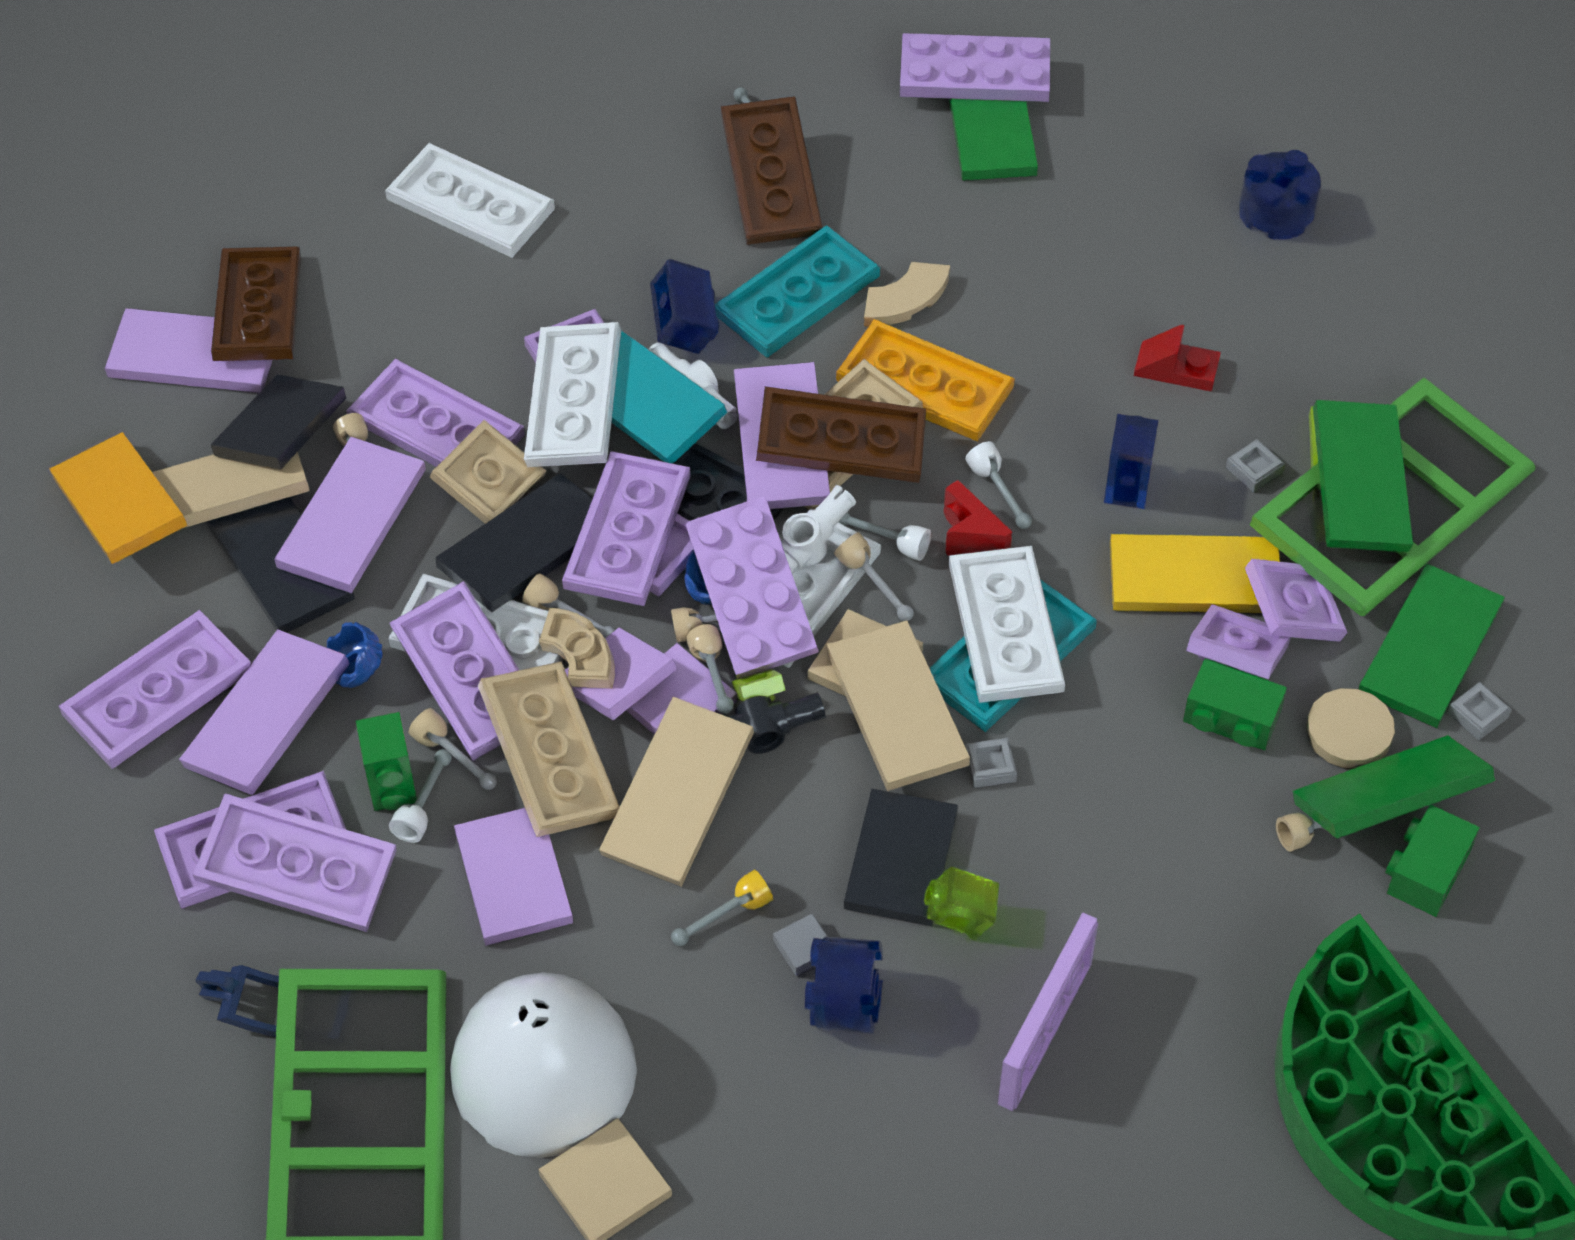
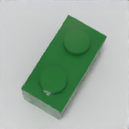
M1205 658L1188 695L1183 722L1193 725L1200 731L1213 732L1233 739L1242 746L1255 747L1265 751L1282 711L1287 687Z
M400 712L356 720L362 759L374 811L384 809L398 810L403 805L414 804L417 796Z
M1429 805L1422 819L1415 816L1412 819L1403 839L1409 843L1404 853L1396 850L1387 866L1385 874L1392 878L1386 894L1437 917L1472 851L1480 827L1438 807Z

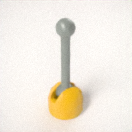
M755 869L737 882L735 898L687 928L675 929L671 934L672 942L677 946L685 945L689 940V936L739 905L749 910H755L768 904L773 900V895L767 883Z

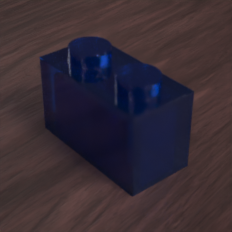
M668 259L650 282L658 343L700 354L705 346L715 339L719 331V320L716 316L714 303L715 291L712 289L710 271Z
M1117 414L1104 503L1145 509L1159 420L1142 416Z

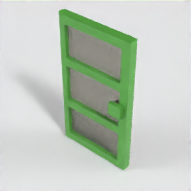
M1425 377L1390 404L1397 405L1413 539V546L1409 552L1327 547L1318 463L1255 513L1250 522V526L1292 561L1300 564L1309 575L1360 616L1368 614L1535 471V465L1528 457Z
M279 969L266 1240H443L446 1044L445 971L438 969Z

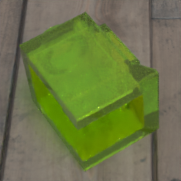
M951 866L938 879H933L926 889L924 903L928 906L927 918L934 920L935 924L961 933L965 932L975 941L996 922L1000 883Z

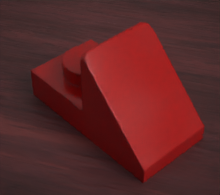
M1185 325L1176 326L1142 341L1134 376L1212 392L1221 352L1182 344Z
M959 480L945 488L944 515L953 526L946 534L945 553L948 556L1011 548L1012 531Z

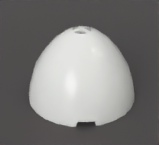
M541 972L521 975L500 983L484 994L471 1008L455 1041L450 1072L453 1096L460 1115L485 1137L487 1143L515 1155L545 1158L563 1154L616 1118L620 1119L634 1091L637 1067L634 1046L621 1016L603 996L583 981L566 975ZM535 1004H545L548 1009L537 1008ZM525 1009L528 1011L525 1020L521 1022L519 1013ZM537 1021H547L544 1025L533 1028Z

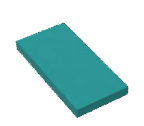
M826 225L713 305V314L768 358L880 277V266Z
M621 330L611 423L663 462L673 464L727 413L725 404Z
M1040 579L1061 662L1096 629L1097 620ZM965 636L929 667L944 702L984 732L989 730L1021 699L1014 698L979 703Z

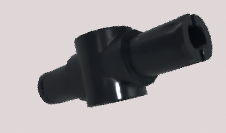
M816 692L782 704L780 701L772 703L771 699L766 696L751 697L740 703L735 710V715L730 716V718L753 726L754 734L747 747L754 754H763L778 748L784 742L785 735L790 733V729L825 719L826 715L821 697Z

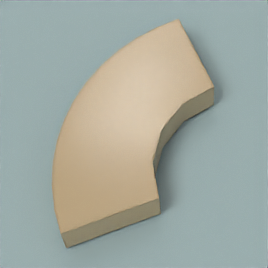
M911 262L908 272L897 282L883 287H869L864 314V326H869L874 319L887 325L910 320L911 315L925 307L929 308L934 305L948 284L950 265Z
M549 608L539 639L542 650L556 653L568 662V679L572 687L612 689L615 678V664L612 652L603 635L587 618L569 610Z

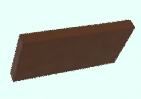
M796 97L721 106V118L746 245L808 237L822 229Z
M300 247L222 249L211 346L213 361L293 359L301 264Z
M765 386L756 461L919 483L922 471L926 408Z

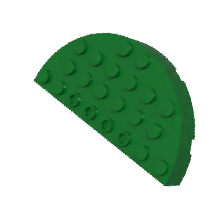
M1357 914L1340 925L1321 942L1314 955L1299 972L1288 998L1277 1038L1275 1053V1084L1280 1110L1291 1139L1310 1171L1345 1208L1367 1224L1397 1240L1575 1239V1185L1361 914Z

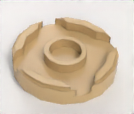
M1340 688L1323 694L1313 703L1306 722V731H1308L1310 744L1314 752L1328 763L1342 768H1355L1356 765H1364L1382 759L1388 753L1395 734L1394 718L1387 706L1374 695L1359 689Z

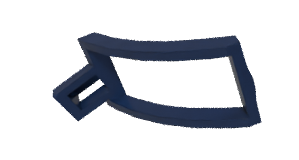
M244 965L232 967L231 972L219 970L199 972L195 979L196 983L202 988L199 995L205 1000L222 1002L217 1017L218 1021L248 1031L276 1037V1025L236 1015L246 978L278 988L279 976ZM219 986L223 991H217L216 989ZM298 989L297 992L339 997L340 1002L332 1033L296 1029L295 1041L320 1045H342L351 1019L356 991Z

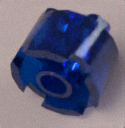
M1290 150L1288 152H1271L1264 155H1255L1250 159L1244 174L1239 201L1240 218L1247 228L1251 230L1253 225L1261 231L1268 232L1267 238L1291 239L1305 232V227L1315 218L1321 190L1320 174L1314 165L1308 161V155L1299 150Z
M826 936L823 939H813L810 962L811 966H816L815 982L808 981L805 988V1009L810 1010L811 1026L817 1027L818 1030L874 1034L873 1023H878L883 990V980H879V969L874 968L875 960H883V948L880 940Z

